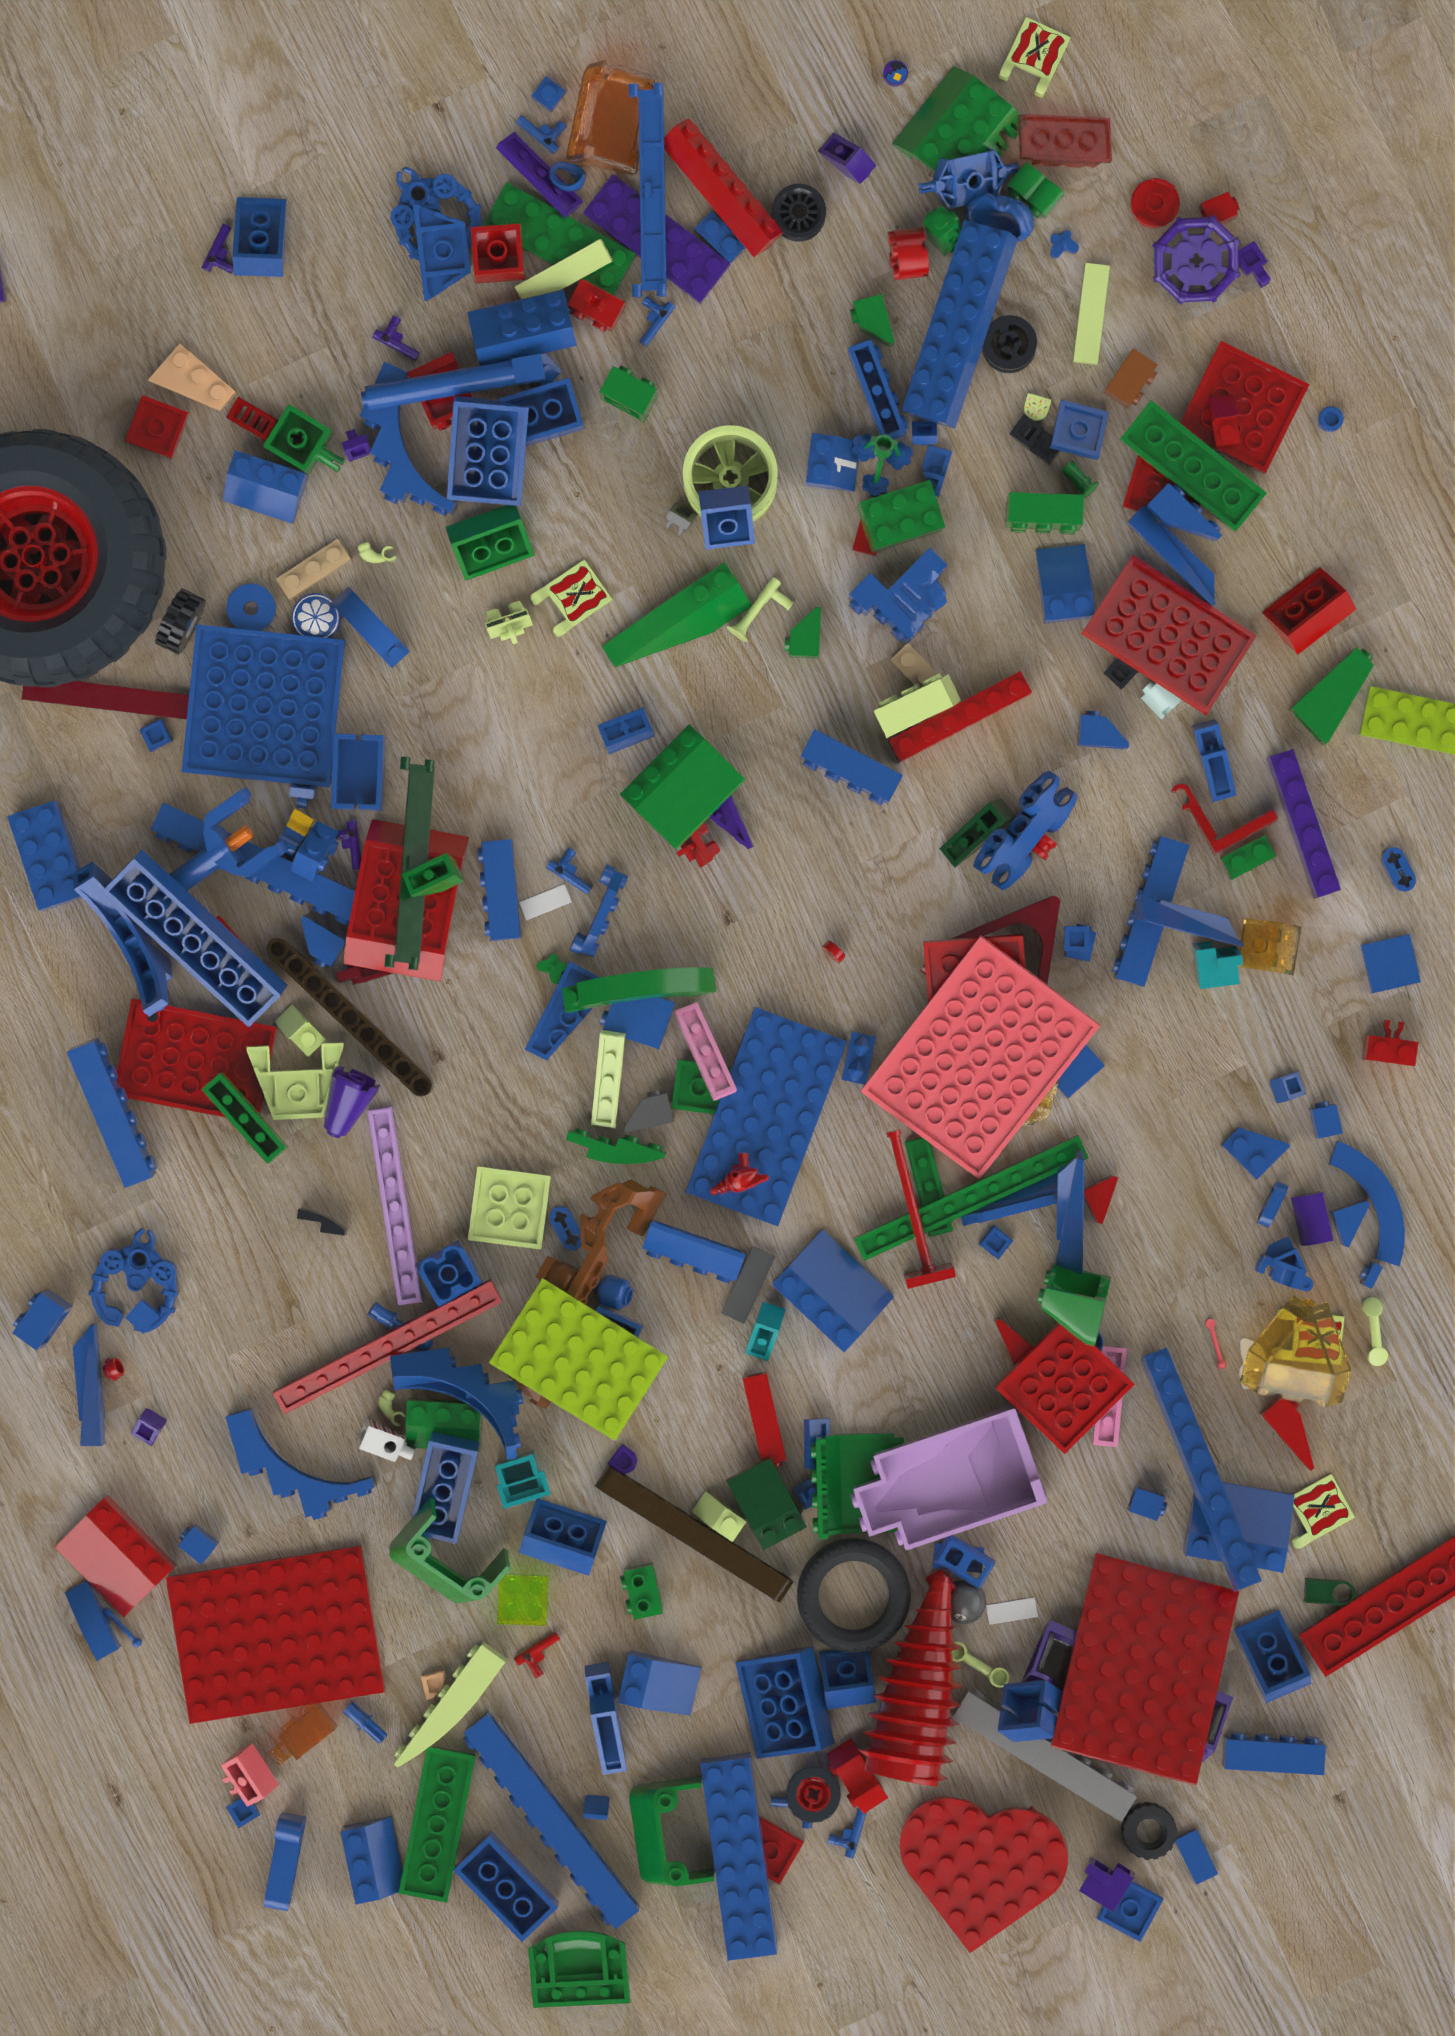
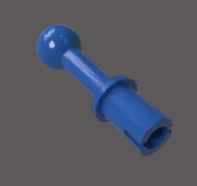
M378 1302L372 1305L367 1314L385 1325L386 1330L403 1324L402 1321L396 1318L397 1312L392 1313ZM433 1338L418 1345L416 1349L420 1351L429 1350L433 1345Z

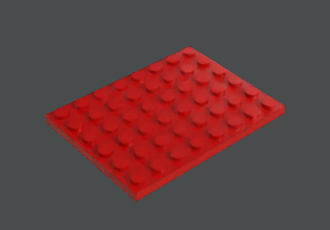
M362 1545L166 1577L189 1724L385 1693Z
M1095 1553L1057 1714L1054 1737L1051 1740L1050 1747L1194 1786L1197 1785L1239 1591L1234 1592L1233 1589Z

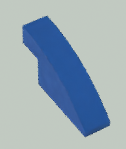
M609 1662L586 1665L585 1679L590 1700V1715L602 1774L627 1771Z

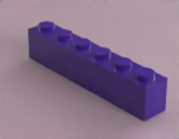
M1294 749L1266 758L1313 898H1319L1340 891L1341 888Z

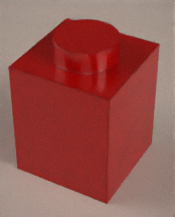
M1229 191L1202 202L1199 206L1202 217L1214 215L1221 224L1236 219L1238 216L1237 211L1240 210L1236 198L1231 197Z

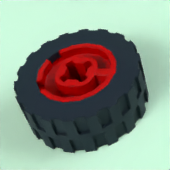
M808 1767L795 1773L789 1781L786 1790V1800L792 1814L800 1820L809 1823H819L830 1818L837 1810L841 1799L840 1786L836 1778L829 1771L820 1767Z

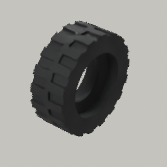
M1144 1802V1804L1139 1803L1134 1808L1129 1809L1123 1819V1824H1121V1834L1128 1850L1134 1853L1136 1857H1142L1144 1860L1159 1859L1158 1857H1164L1169 1850H1172L1173 1844L1177 1839V1828L1172 1815L1166 1808L1154 1802L1153 1804ZM1145 1819H1153L1160 1824L1161 1835L1153 1843H1145L1137 1835V1827Z

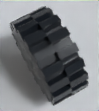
M181 588L176 593L175 598L172 599L165 616L162 618V623L159 625V631L156 634L155 644L177 655L182 653L196 630V624L200 622L206 600Z

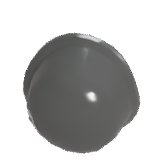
M964 1580L954 1583L956 1589L951 1592L952 1620L960 1624L973 1623L981 1617L985 1610V1593L982 1588H976Z

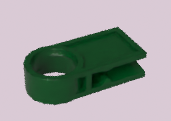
M1305 1578V1603L1345 1606L1354 1600L1355 1589L1346 1580ZM1339 1584H1346L1351 1589V1595L1346 1601H1337L1333 1596V1591Z

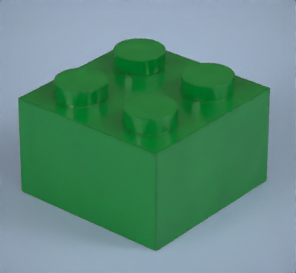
M620 365L619 368L612 366L599 391L600 399L645 422L658 398L657 389L654 387L655 383L644 377L641 380L635 378L632 375L633 372Z

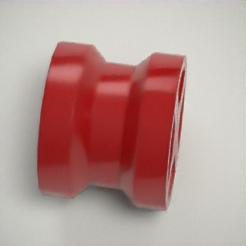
M1044 834L1031 851L1046 861L1049 857V851L1055 849L1057 843Z

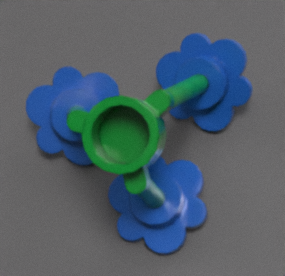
M865 434L863 437L858 435L853 439L854 447L852 452L857 455L861 462H866L869 458L874 459L876 456L878 457L875 473L863 476L862 489L868 491V494L872 497L886 494L889 480L880 475L884 459L886 458V462L892 464L895 470H900L904 465L908 466L911 463L910 457L913 455V449L910 446H905L903 442L893 440L888 435L871 437V435Z

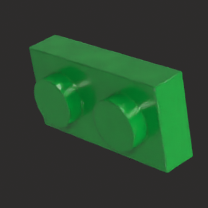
M1263 835L1220 859L1230 879L1233 880L1275 858L1276 855L1266 836Z

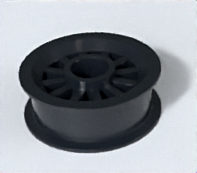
M792 184L783 188L776 195L772 204V219L776 221L779 228L783 231L781 236L795 242L807 241L815 237L823 228L826 219V205L823 197L815 188L806 184ZM793 196H797V201H794ZM801 196H805L803 202L801 201ZM787 199H789L791 205L788 204V203L785 202V201H786ZM783 206L788 210H781V207ZM797 207L803 208L806 214L802 218H796L792 215L793 209ZM781 215H789L783 219L781 218ZM791 220V223L787 226L785 223ZM794 224H797V230L792 229ZM800 224H803L805 229L800 230Z

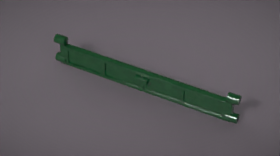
M401 757L400 770H408L409 774L394 955L385 954L384 967L394 968V962L409 963L408 970H418L425 895L411 897L402 874L426 863L428 860L435 761L426 759L424 765L410 764V757Z

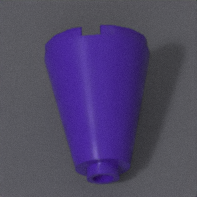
M342 1066L333 1069L324 1120V1128L327 1130V1134L335 1138L348 1134L380 1087L379 1084L375 1085L376 1080L355 1069H352L350 1073L343 1071L345 1067Z

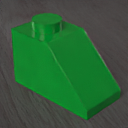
M882 294L853 301V309L849 310L852 323H857L860 331L886 346H894L895 341Z
M815 607L790 630V637L785 636L784 651H789V658L819 659L821 607Z
M447 853L402 874L411 897L443 892L464 881L456 860Z

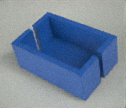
M356 734L333 735L332 809L356 810L357 805L361 811H383L385 736L361 735L362 741H359V736Z

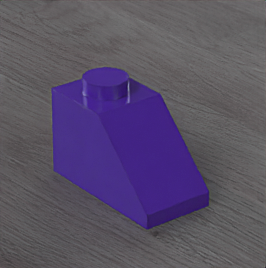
M834 132L818 150L826 160L846 177L859 184L876 167V164L861 147Z

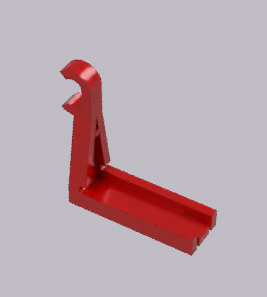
M1177 784L1171 790L1172 793H1176L1178 790L1185 792L1189 803L1183 804L1182 811L1189 809L1214 856L1270 826L1278 819L1274 810H1271L1219 840H1215L1217 834L1190 788L1185 784Z

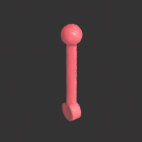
M1207 1319L1205 1326L1210 1330L1218 1359L1217 1367L1224 1369L1226 1361L1222 1359L1215 1334V1321Z

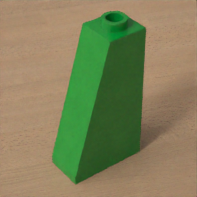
M1358 647L1353 649L1289 709L1322 746L1330 741L1374 666L1371 662L1372 656L1363 648L1361 650Z

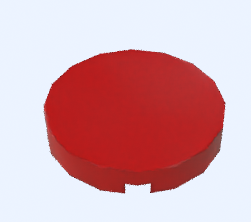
M1160 178L1143 181L1132 194L1130 202L1131 212L1136 221L1144 227L1153 229L1165 227L1174 220L1179 211L1180 198L1176 188L1167 180Z

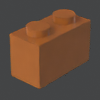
M1133 348L1105 389L1104 394L1129 409L1131 404L1137 406L1144 395L1141 389L1145 383L1150 386L1158 373L1154 370L1158 364Z

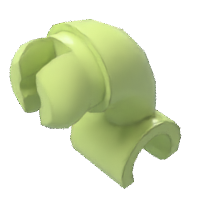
M368 542L358 545L359 555L366 562H393L396 559V556L391 558L385 557L386 551L393 549L391 546H386L383 548L382 553L379 554L371 549Z
M385 1389L379 1396V1407L382 1413L395 1426H401L400 1423L395 1421V1415L400 1414L406 1418V1414L401 1410L393 1411L392 1400L395 1394Z

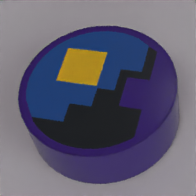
M893 60L886 64L883 70V78L888 85L898 87L906 82L908 69L903 62Z

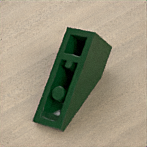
M1002 799L990 801L939 849L955 868L978 851L993 831L1005 829L1016 816Z

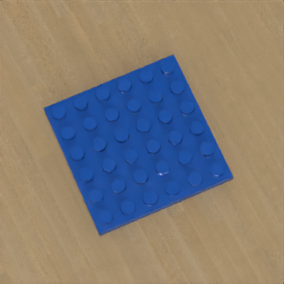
M196 624L181 772L330 788L333 763V735L336 734L345 640Z

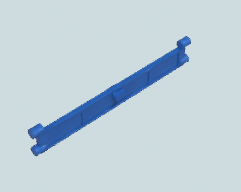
M632 83L629 84V97H638L641 224V284H632V297H642V291H657V297H667L663 83H653V90H639L638 84Z

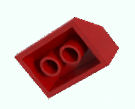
M1319 567L1266 608L1262 614L1281 639L1299 655L1353 613L1356 607L1347 590Z

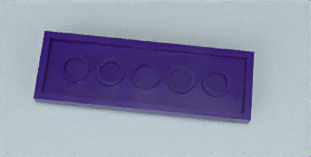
M612 174L584 210L583 215L627 249L636 253V256L641 259L640 194ZM666 215L667 279L701 304L730 267V263Z

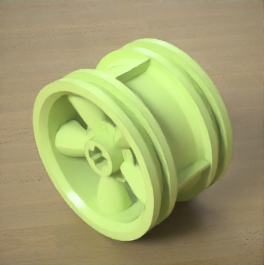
M720 426L702 434L689 448L683 464L684 490L693 510L701 517L699 495L693 484L713 483L715 490L748 486L749 476L768 471V483L763 494L749 487L753 522L756 521L768 510L776 494L778 469L774 453L760 435L741 426ZM735 443L748 446L756 452L743 465L734 461ZM712 447H715L721 462L715 470L697 463L699 458ZM732 473V476L738 479H734V484H729L723 478H727V474Z

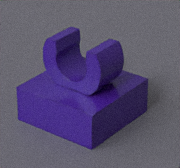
M355 429L347 431L348 440L342 442V446L349 462L370 455L371 448L365 434L358 436Z

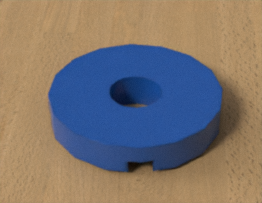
M248 583L239 586L231 593L227 600L226 611L229 620L237 629L262 631L270 626L274 620L276 604L273 596L266 588L258 584ZM249 602H255L258 605V611L254 615H247L245 613V605Z

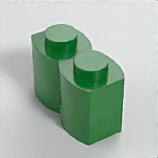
M1025 162L1007 185L1008 195L1013 199L1026 203L1032 211V215L1036 218L1041 216L1046 219L1064 197V192L1028 162Z

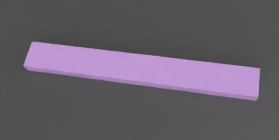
M385 1107L367 1110L397 1304L405 1305L422 1302L393 1108Z

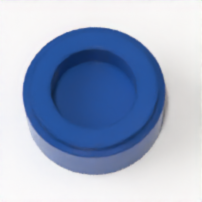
M1333 406L1324 408L1318 416V424L1326 432L1338 430L1344 420L1341 410Z

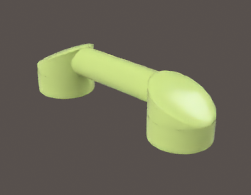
M1367 1297L1361 1304L1362 1312L1369 1316L1372 1347L1367 1351L1366 1357L1370 1364L1381 1366L1388 1359L1387 1351L1382 1348L1379 1315L1383 1311V1306L1379 1299Z
M954 1642L961 1646L960 1649L952 1651L955 1662L963 1661L986 1675L990 1684L995 1687L1001 1688L1004 1687V1684H1008L1010 1677L1007 1670L988 1666L968 1654L967 1648L963 1643Z

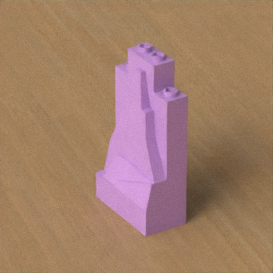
M1012 1404L986 1412V1415L874 1453V1460L870 1462L874 1474H880V1478L854 1486V1493L850 1494L854 1507H859L862 1517L858 1518L862 1531H868L870 1537L898 1527L895 1535L899 1546L904 1544L905 1550L1048 1503L1016 1407Z

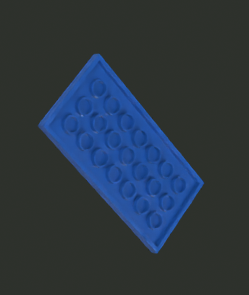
M754 1007L730 1071L737 1091L720 1098L685 1192L778 1226L847 1041ZM740 1153L748 1154L749 1167L757 1169L760 1175L767 1174L769 1176V1180L743 1192L735 1193L729 1190L727 1194L725 1192L723 1194L718 1192L717 1195L710 1193V1189L716 1187V1183L720 1184L721 1179L725 1181V1177L733 1165H739L738 1155Z

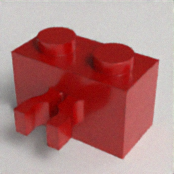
M583 279L580 280L567 304L572 316L581 321L584 318L592 321V326L602 332H605L606 329L610 332L613 331L626 307L623 300Z
M1384 1020V1037L1365 1035L1362 1060L1416 1066L1419 1042L1399 1038L1404 1028V1022H1398L1393 1038H1391L1392 1030L1389 1028L1390 1020Z

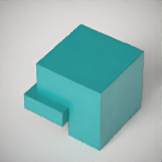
M1212 941L1191 943L1195 978L1200 989L1240 984L1238 965H1243V958L1236 946L1216 949L1212 947Z
M535 1450L518 1455L515 1459H505L495 1464L500 1482L496 1486L503 1509L551 1495L545 1471L540 1469Z

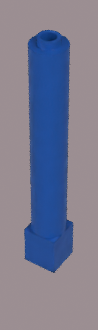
M540 353L512 358L509 361L365 386V391L361 392L363 407L368 406L369 411L500 387L546 381Z

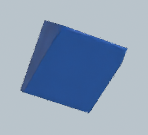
M1298 1071L1269 1081L1276 1103L1286 1102L1306 1094Z
M586 1795L583 1817L599 1820L608 1819L610 1798L608 1796Z

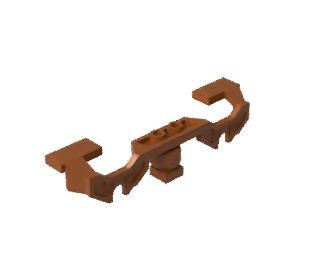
M630 1179L624 1183L617 1182L593 1194L590 1199L598 1204L599 1211L597 1215L588 1217L582 1213L580 1216L582 1248L589 1251L581 1268L578 1269L547 1255L536 1278L539 1280L541 1278L546 1279L586 1304L587 1297L591 1290L597 1286L599 1276L608 1262L605 1230L616 1210L630 1203L637 1206L638 1208L626 1229L644 1236L667 1193L651 1185L647 1189ZM509 1376V1378L515 1380L516 1389H521L522 1393L531 1398L529 1402L545 1409L548 1408L551 1401Z

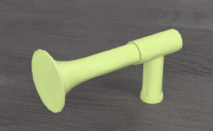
M772 577L743 619L735 626L726 627L737 638L748 642L746 639L747 629L770 598L784 606L787 611L791 608L794 601H791L777 590L781 582Z

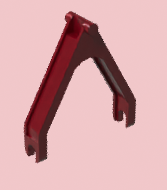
M1050 896L950 939L985 936L1014 923L1027 924L1033 927L1040 936L1042 950L1038 978L1048 985L1061 901L1056 896ZM925 964L920 969L924 975H926Z

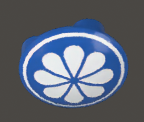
M311 593L299 599L293 607L291 621L295 632L303 636L331 638L339 630L341 620L340 613L331 604L333 600L321 593Z

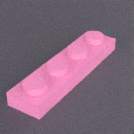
M698 1002L676 1010L674 1015L713 1101L735 1093L737 1088Z
M1103 1346L1101 1351L1125 1374L1127 1348ZM1122 1398L1094 1425L1093 1445L1118 1447Z

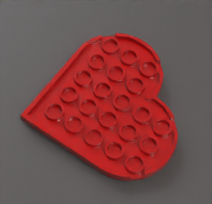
M940 1796L929 1799L917 1806L906 1819L900 1836V1854L907 1872L969 1953L979 1948L1053 1895L1062 1884L1067 1872L1069 1854L1066 1840L1059 1827L1049 1817L1036 1810L1011 1807L999 1810L988 1816L981 1807L967 1799Z

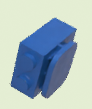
M659 997L613 1003L609 1011L604 1010L600 1024L604 1025L603 1030L626 1033V1039L659 1050L675 1002Z

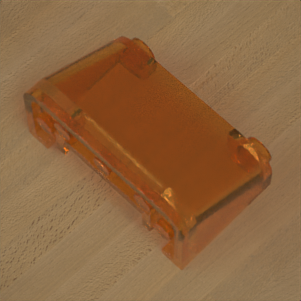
M607 60L589 64L583 73L566 152L567 160L620 173L637 174L640 170L639 151L635 150L639 131L638 97H629V84H638L639 90H653V83H657L658 77Z

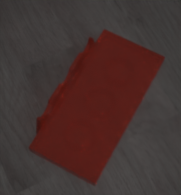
M1020 114L1018 116L1020 159L1032 160V166L1043 164L1044 166L1052 167L1066 165L1074 168L1084 166L1094 168L1101 163L1112 162L1110 118Z

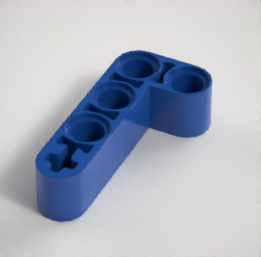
M281 1812L278 1818L264 1907L283 1911L289 1910L306 1816Z

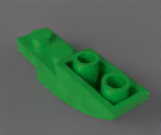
M576 1127L574 1131L569 1130L566 1137L567 1141L589 1148L586 1158L600 1162L641 1164L663 1159L666 1155V1152L662 1151V1146L651 1142L648 1143V1146L639 1144V1138L625 1134L624 1138L619 1137L616 1146L612 1145V1139L600 1135L598 1139L588 1137V1131Z

